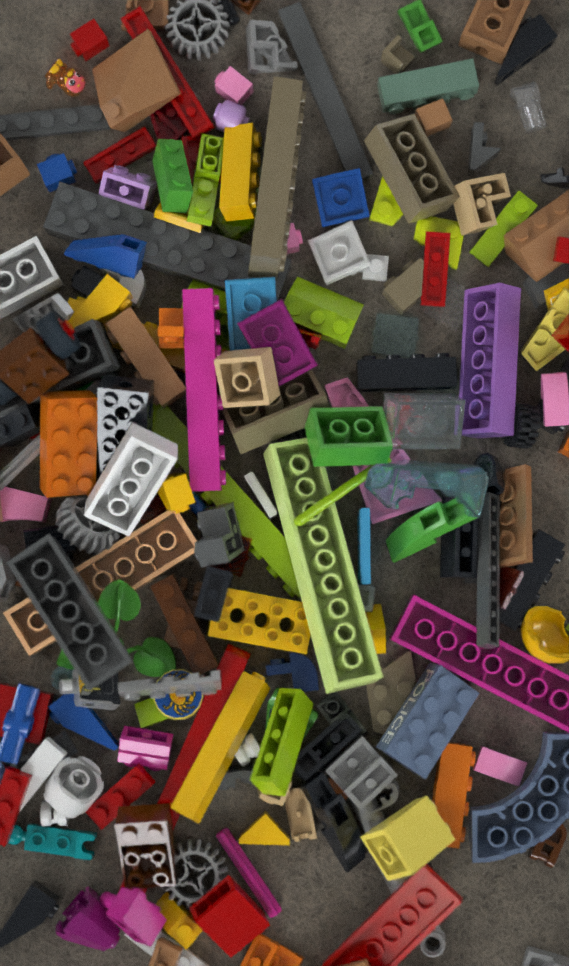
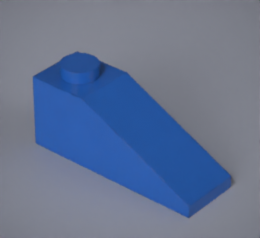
M64 694L48 706L51 710L49 715L57 725L61 723L63 727L114 751L119 748L117 739L92 708L75 706L74 694Z

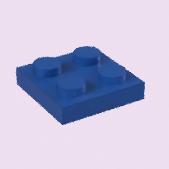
M360 168L312 179L323 228L370 217Z

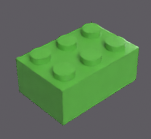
M383 406L310 408L304 427L314 467L382 465L387 463L393 443Z

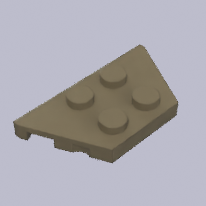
M406 651L399 658L381 670L383 678L374 683L366 684L374 732L384 735L416 685L411 651Z

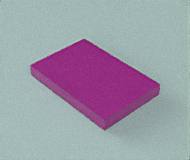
M282 299L237 323L251 349L271 347L278 386L318 366Z

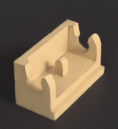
M301 786L290 788L285 800L291 837L295 842H299L304 838L309 840L317 839L311 805L300 788Z

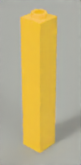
M243 671L170 807L198 824L202 820L270 690V687L265 682L266 678L256 672L249 674Z

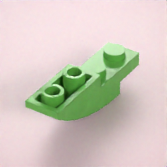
M465 493L445 504L438 501L401 524L386 539L392 562L395 563L437 543V537L476 519L470 497Z

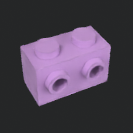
M114 165V168L111 167L103 171L98 195L145 210L152 205L157 182L151 180V176L147 174L137 173L135 175L129 173L125 167Z

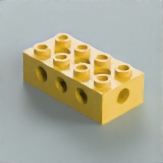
M228 588L220 622L208 620L206 635L210 637L307 654L310 640V630L302 602ZM235 608H239L242 612V618L238 622H233L230 619V613ZM259 613H264L266 623L258 627L255 624V617ZM287 617L290 620V627L288 630L282 631L279 623L283 618Z

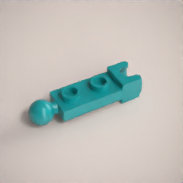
M29 823L27 831H23L18 825L14 826L9 844L17 845L21 841H25L24 850L92 860L95 853L92 850H86L83 842L94 841L98 833Z

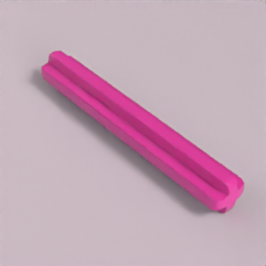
M227 827L220 830L216 834V838L268 916L272 918L282 911L281 906Z

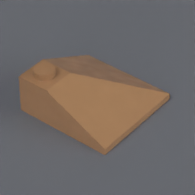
M149 29L92 69L100 108L110 128L122 132L129 130L181 94Z

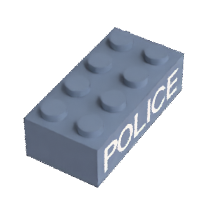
M429 663L376 748L413 774L426 779L476 700L479 692L443 666Z

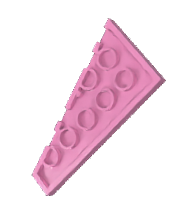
M348 377L324 385L331 407H369L365 402L366 400ZM391 433L393 448L389 457L393 467L384 474H374L359 485L365 507L370 508V521L372 525L442 501ZM352 465L354 475H357L370 465Z

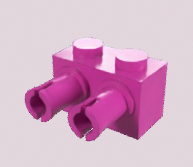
M122 887L117 895L105 891L99 900L101 905L108 909L105 915L131 939L151 947L167 920L160 913V907L145 899L147 895L137 888L129 890Z

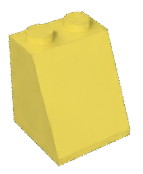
M428 796L413 800L360 837L388 881L413 875L455 840L451 834L450 827L443 821L437 812L436 805Z

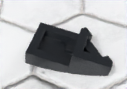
M564 167L558 168L556 173L540 175L541 182L544 184L569 189V175L565 176Z

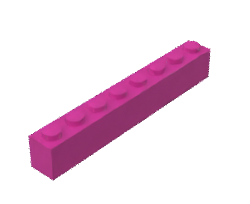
M213 288L182 289L190 488L192 492L221 491L222 485H226V470H221V460H225V445H220V435H224V420H219V410H223L221 395H218L219 384L214 359L221 355V345H216V335L221 334L220 320H215V310L220 309L219 295L214 294Z

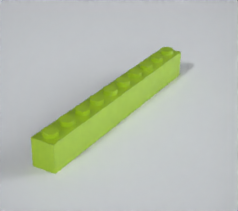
M153 403V433L178 444V459L174 466L176 469L181 466L187 472L186 476L190 483L188 429L169 407L164 409L161 404L155 406ZM226 472V485H222V490L203 491L200 494L209 506L212 503L221 505L233 502L243 541L245 539L253 546L249 549L258 560L263 558L269 564L266 569L275 579L280 577L286 583L282 587L291 597L296 595L300 598L285 537Z

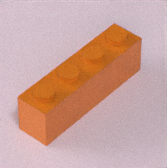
M454 742L447 744L437 760L432 801L437 807V812L443 821L448 824L451 834L455 838L447 847L459 849L460 842L465 840L466 828L462 827L463 817H467L469 812V802L466 801V794L472 788V777L469 776L470 766L474 767L476 752L472 751L473 747L471 745Z

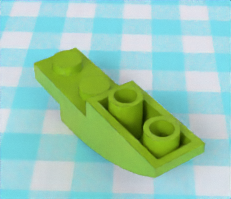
M203 133L201 135L187 222L210 227L212 225L222 167L224 138Z

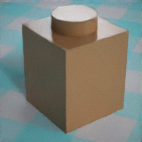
M443 98L417 108L415 111V116L426 136L450 128L452 118Z

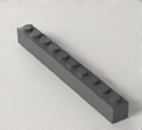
M490 492L478 495L476 646L486 649L499 647L500 496Z

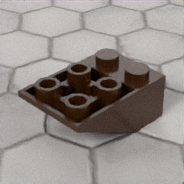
M170 804L119 807L115 821V830L125 888L176 886Z

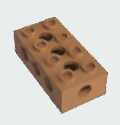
M477 0L462 32L458 46L502 65L531 0Z

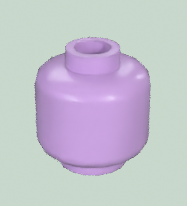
M225 100L223 103H218L212 121L215 122L217 130L224 132L225 127H236L239 124L248 123L249 117H246V108L230 100Z

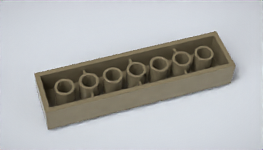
M275 76L273 78L248 277H275L277 280L278 273L284 272L288 248L287 241L290 232V217L293 207L292 200L296 182L295 176L299 157L298 151L304 116L303 110L306 100V91H302L303 80Z

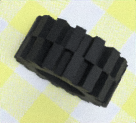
M515 403L514 436L502 437L504 444H507L508 447L528 449L532 447V444H535V437L539 435L537 428L540 429V424H538L540 416H537L539 412L538 409H535L534 405Z

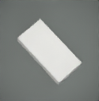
M254 473L246 474L244 476L246 482L269 519L277 516L276 508Z

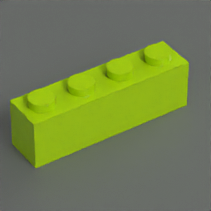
M279 688L250 781L263 794L286 796L313 707L312 701L302 689Z

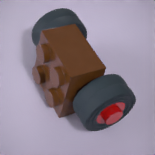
M51 311L37 321L36 328L39 334L30 327L0 350V405L6 404L17 395L30 404L69 375L63 359L77 351L81 345L73 326L57 312Z

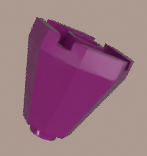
M89 886L85 888V892L81 890L62 914L66 916L63 922L58 920L56 924V934L63 940L101 951L109 948L113 949L121 937L119 935L120 927L105 915L108 909L101 905L99 902L100 896Z

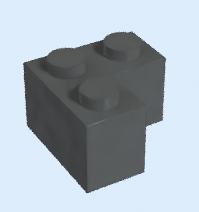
M233 502L207 507L197 513V525L202 531L203 538L194 543V554L200 563V567L229 562L245 551Z

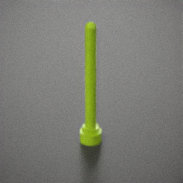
M390 457L386 464L370 465L298 515L294 519V524L302 526L374 474L386 473L393 467Z

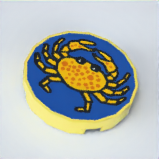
M174 669L164 673L160 678L174 676L179 677L180 680H185V677L188 674H192V672L184 669ZM201 691L191 692V695L186 697H177L176 693L166 694L165 698L154 699L158 711L164 716L173 720H185L198 711L203 701V695Z

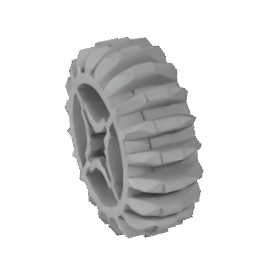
M177 0V8H170L171 15H167L169 23L165 25V31L168 32L167 40L172 41V48H179L178 53L181 56L187 51V58L189 60L193 54H196L197 60L200 61L201 54L203 53L209 59L210 50L218 54V46H225L224 39L229 38L227 30L230 29V23L227 22L228 14L223 12L222 4L217 5L216 0H210L209 2L208 0H185L184 3ZM200 12L209 14L214 20L203 17ZM192 13L191 17L183 19L187 14ZM197 18L200 24V28L198 29V35L196 34L195 25L197 24ZM212 32H214L210 38L202 41L205 35L212 34ZM180 33L192 36L194 42L185 39Z
M89 495L66 498L57 510L55 524L59 526L58 532L64 534L63 539L71 542L70 546H77L79 551L84 549L88 555L91 552L98 555L105 549L109 550L114 543L118 542L121 536L120 532L84 516L85 501Z
M191 839L187 840V848L184 847L182 842L177 844L179 852L174 849L175 864L182 858L185 872L176 879V886L163 887L164 892L173 891L168 897L169 900H173L176 896L179 898L177 901L178 906L182 905L183 900L187 901L186 909H189L192 902L198 901L227 877L222 875V873L227 872L228 867L219 866L225 861V857L221 856L216 859L219 849L215 848L211 853L209 851L211 843L208 842L205 848H202L201 839L197 840L196 847H193ZM189 855L203 856L209 862L197 864ZM190 868L200 872L198 881L197 879L193 880V877L192 879L187 877L190 873ZM214 869L215 880L210 888L206 890L203 876ZM191 885L199 893H187L179 886Z

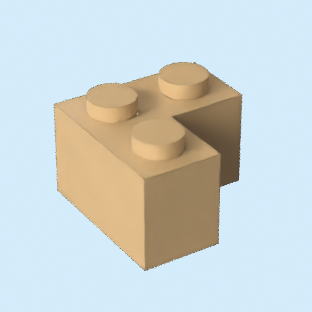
M505 173L465 180L454 186L459 195V198L453 205L461 235L481 232L497 225L492 204L511 197Z

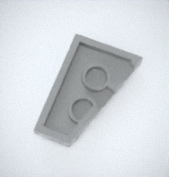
M57 293L14 317L13 321L23 332L32 327L39 334L36 323L49 312L55 311L68 321L74 311L69 303Z

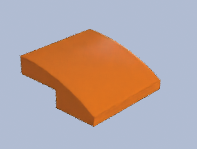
M260 934L254 938L240 966H301L305 958L267 936Z

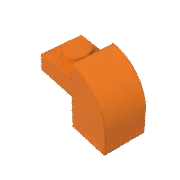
M159 308V348H184L183 308Z

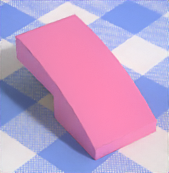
M542 373L543 425L545 427L569 425L567 373Z
M481 746L473 770L520 786L527 762Z

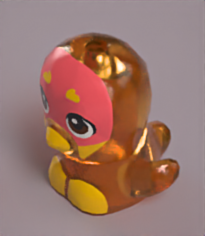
M59 58L44 76L47 79L46 86L48 89H52L55 83L69 97L80 95L85 88L84 77L72 68H67V64Z

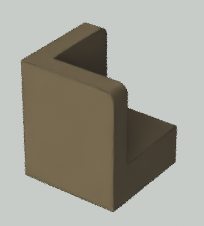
M399 35L382 51L381 62L394 74L403 73L415 59L411 53L401 46L402 37Z

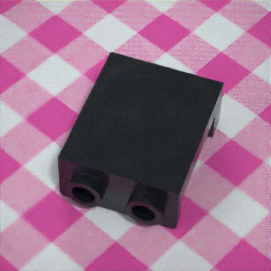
M207 566L194 616L220 622L228 588H231L234 577L232 572Z

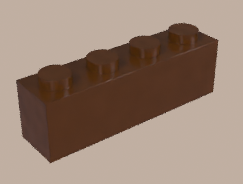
M171 575L151 585L150 587L192 672L200 673L201 675L217 667L219 664L175 576Z

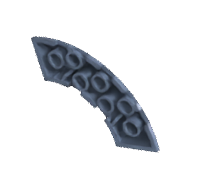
M543 732L538 760L528 778L513 793L488 805L469 807V843L472 863L491 862L505 859L517 853L521 854L527 851L526 849L549 838L569 818L568 732Z

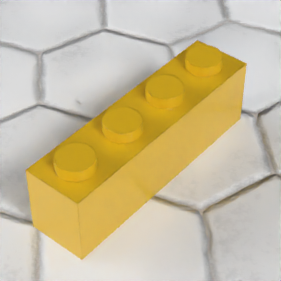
M253 123L239 124L236 127H225L219 208L226 222L255 218V208H257L258 201L256 188L260 185L257 167L261 166L258 149L262 146V137L260 132L256 131Z

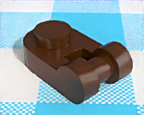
M560 825L556 832L543 842L532 846L528 857L533 860L539 859L544 862V865L553 868L566 840L567 831L564 825ZM544 844L552 846L549 852L542 850Z

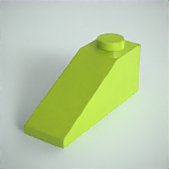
M518 191L497 216V225L488 228L469 253L489 267L505 248L504 235L528 219L538 205L521 191Z

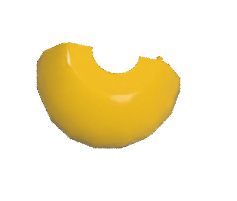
M535 606L528 610L521 624V637L526 650L533 657L544 663L559 664L569 661V636L564 629L566 619L561 611L547 606Z

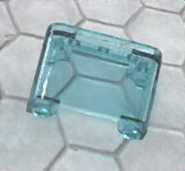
M405 459L372 466L367 474L364 486L386 508L398 509V503L406 497L412 499L415 487L440 489L445 495L456 497V501L464 505L465 514L468 517L480 518L488 485V476L480 466Z

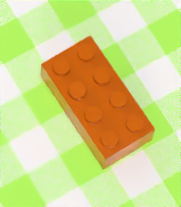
M90 390L45 392L40 396V490L46 498L89 495L96 484L97 396Z

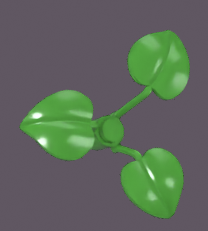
M120 579L109 583L102 591L98 601L108 619L115 618L114 630L116 633L118 632L120 619L124 621L134 619L141 608V601L137 592L124 580ZM148 637L142 646L136 645L126 649L128 653L138 650L134 655V665L140 673L146 676L159 677L168 671L176 669V659L173 650L161 638ZM61 649L57 665L74 670Z

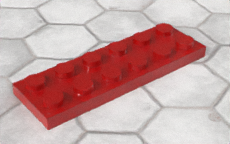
M425 864L398 887L323 962L322 966H340L367 959L369 966H397L462 903L463 898L434 870Z

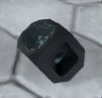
M490 453L479 455L473 466L474 478H479L478 492L480 494L490 492L501 495L505 490V482L498 458Z

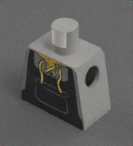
M75 669L72 671L71 679H60V694H74V704L77 707L115 710L121 705L118 693V672L91 691H88Z

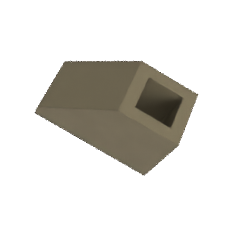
M421 258L416 262L413 260L408 262L402 268L403 273L399 277L392 276L383 285L385 288L382 295L401 316L416 304L422 296L424 261Z

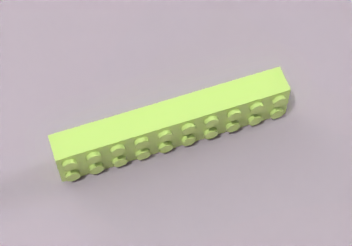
M307 438L270 444L263 453L326 694L374 683L383 678L335 502L302 526L294 524V519L332 492L325 466H313Z

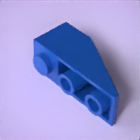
M124 234L73 240L64 252V255L76 261L95 265L99 269H107L123 277L134 279L142 267L147 242Z

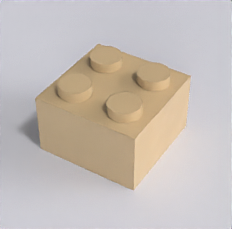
M271 347L225 351L214 359L223 408L270 405L280 396Z

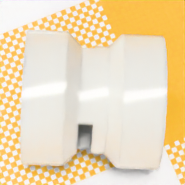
M252 732L245 736L235 754L242 767L250 763L251 757L258 756L261 747Z
M42 801L40 812L42 826H51L56 823L60 826H68L69 818L66 815L56 811L49 802Z

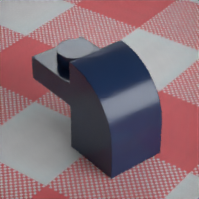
M289 652L290 662H285V658L271 659V664L266 665L267 676L292 673L294 689H302L303 692L319 690L316 668L312 661L301 653Z

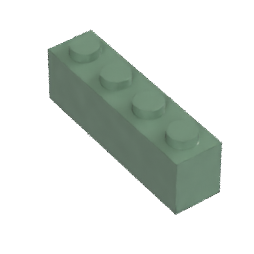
M472 58L379 77L377 87L383 113L398 114L405 108L413 107L416 110L442 98L445 104L449 103L450 99L459 97L460 100L471 99L474 97V94H477L479 82Z

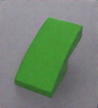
M417 0L397 11L420 53L443 42L433 19H429L421 0Z

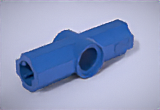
M18 684L12 707L8 710L3 723L2 731H4L0 742L1 761L14 764L19 763L25 740L29 737L35 719L33 713L41 689L26 684Z

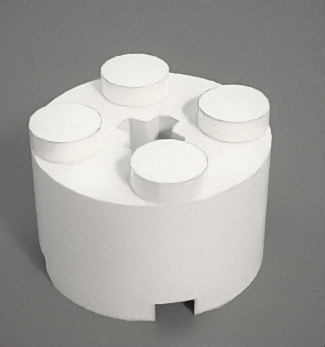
M86 757L64 758L46 782L44 799L56 811L66 815L68 818H75L85 813L103 790L104 782L101 780L100 775L102 773L99 767Z

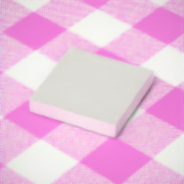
M352 220L308 240L326 285L371 266Z

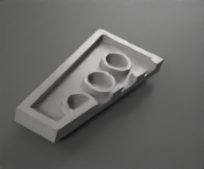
M220 670L211 671L210 677L200 675V673L188 674L185 680H180L179 677L168 676L160 678L159 683H154L153 679L118 683V693L120 697H125L127 701L139 700L140 696L150 695L152 699L165 698L166 694L176 693L177 697L190 696L191 692L201 691L202 695H212L217 693L216 690H222Z

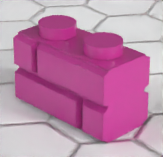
M124 726L120 737L117 762L124 763L128 767H135L140 763L152 771L167 770L174 734Z

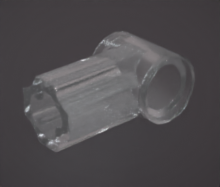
M534 81L511 88L510 95L516 103L514 108L519 111L525 132L533 133L546 128L547 123L540 105L541 96L537 83Z

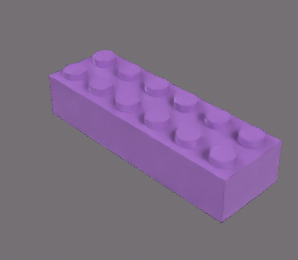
M496 283L465 290L457 435L479 439L514 436L521 288Z

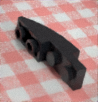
M318 772L300 788L324 826L321 831L345 872L349 873L366 858L364 844L360 838L361 834L342 794H336L325 774Z

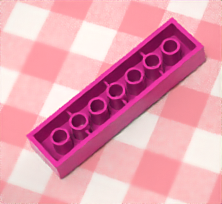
M415 595L410 596L389 640L435 664L443 666L458 676L569 733V675L500 639L499 647L486 649L476 646L477 627Z

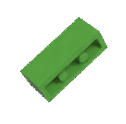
M158 139L152 162L162 211L187 214L193 188L183 143L180 140Z

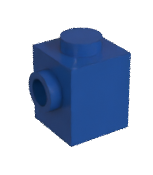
M64 153L61 155H50L46 158V161L37 164L49 193L57 190L59 182L68 185L76 182L74 174L77 173L72 159L67 161Z

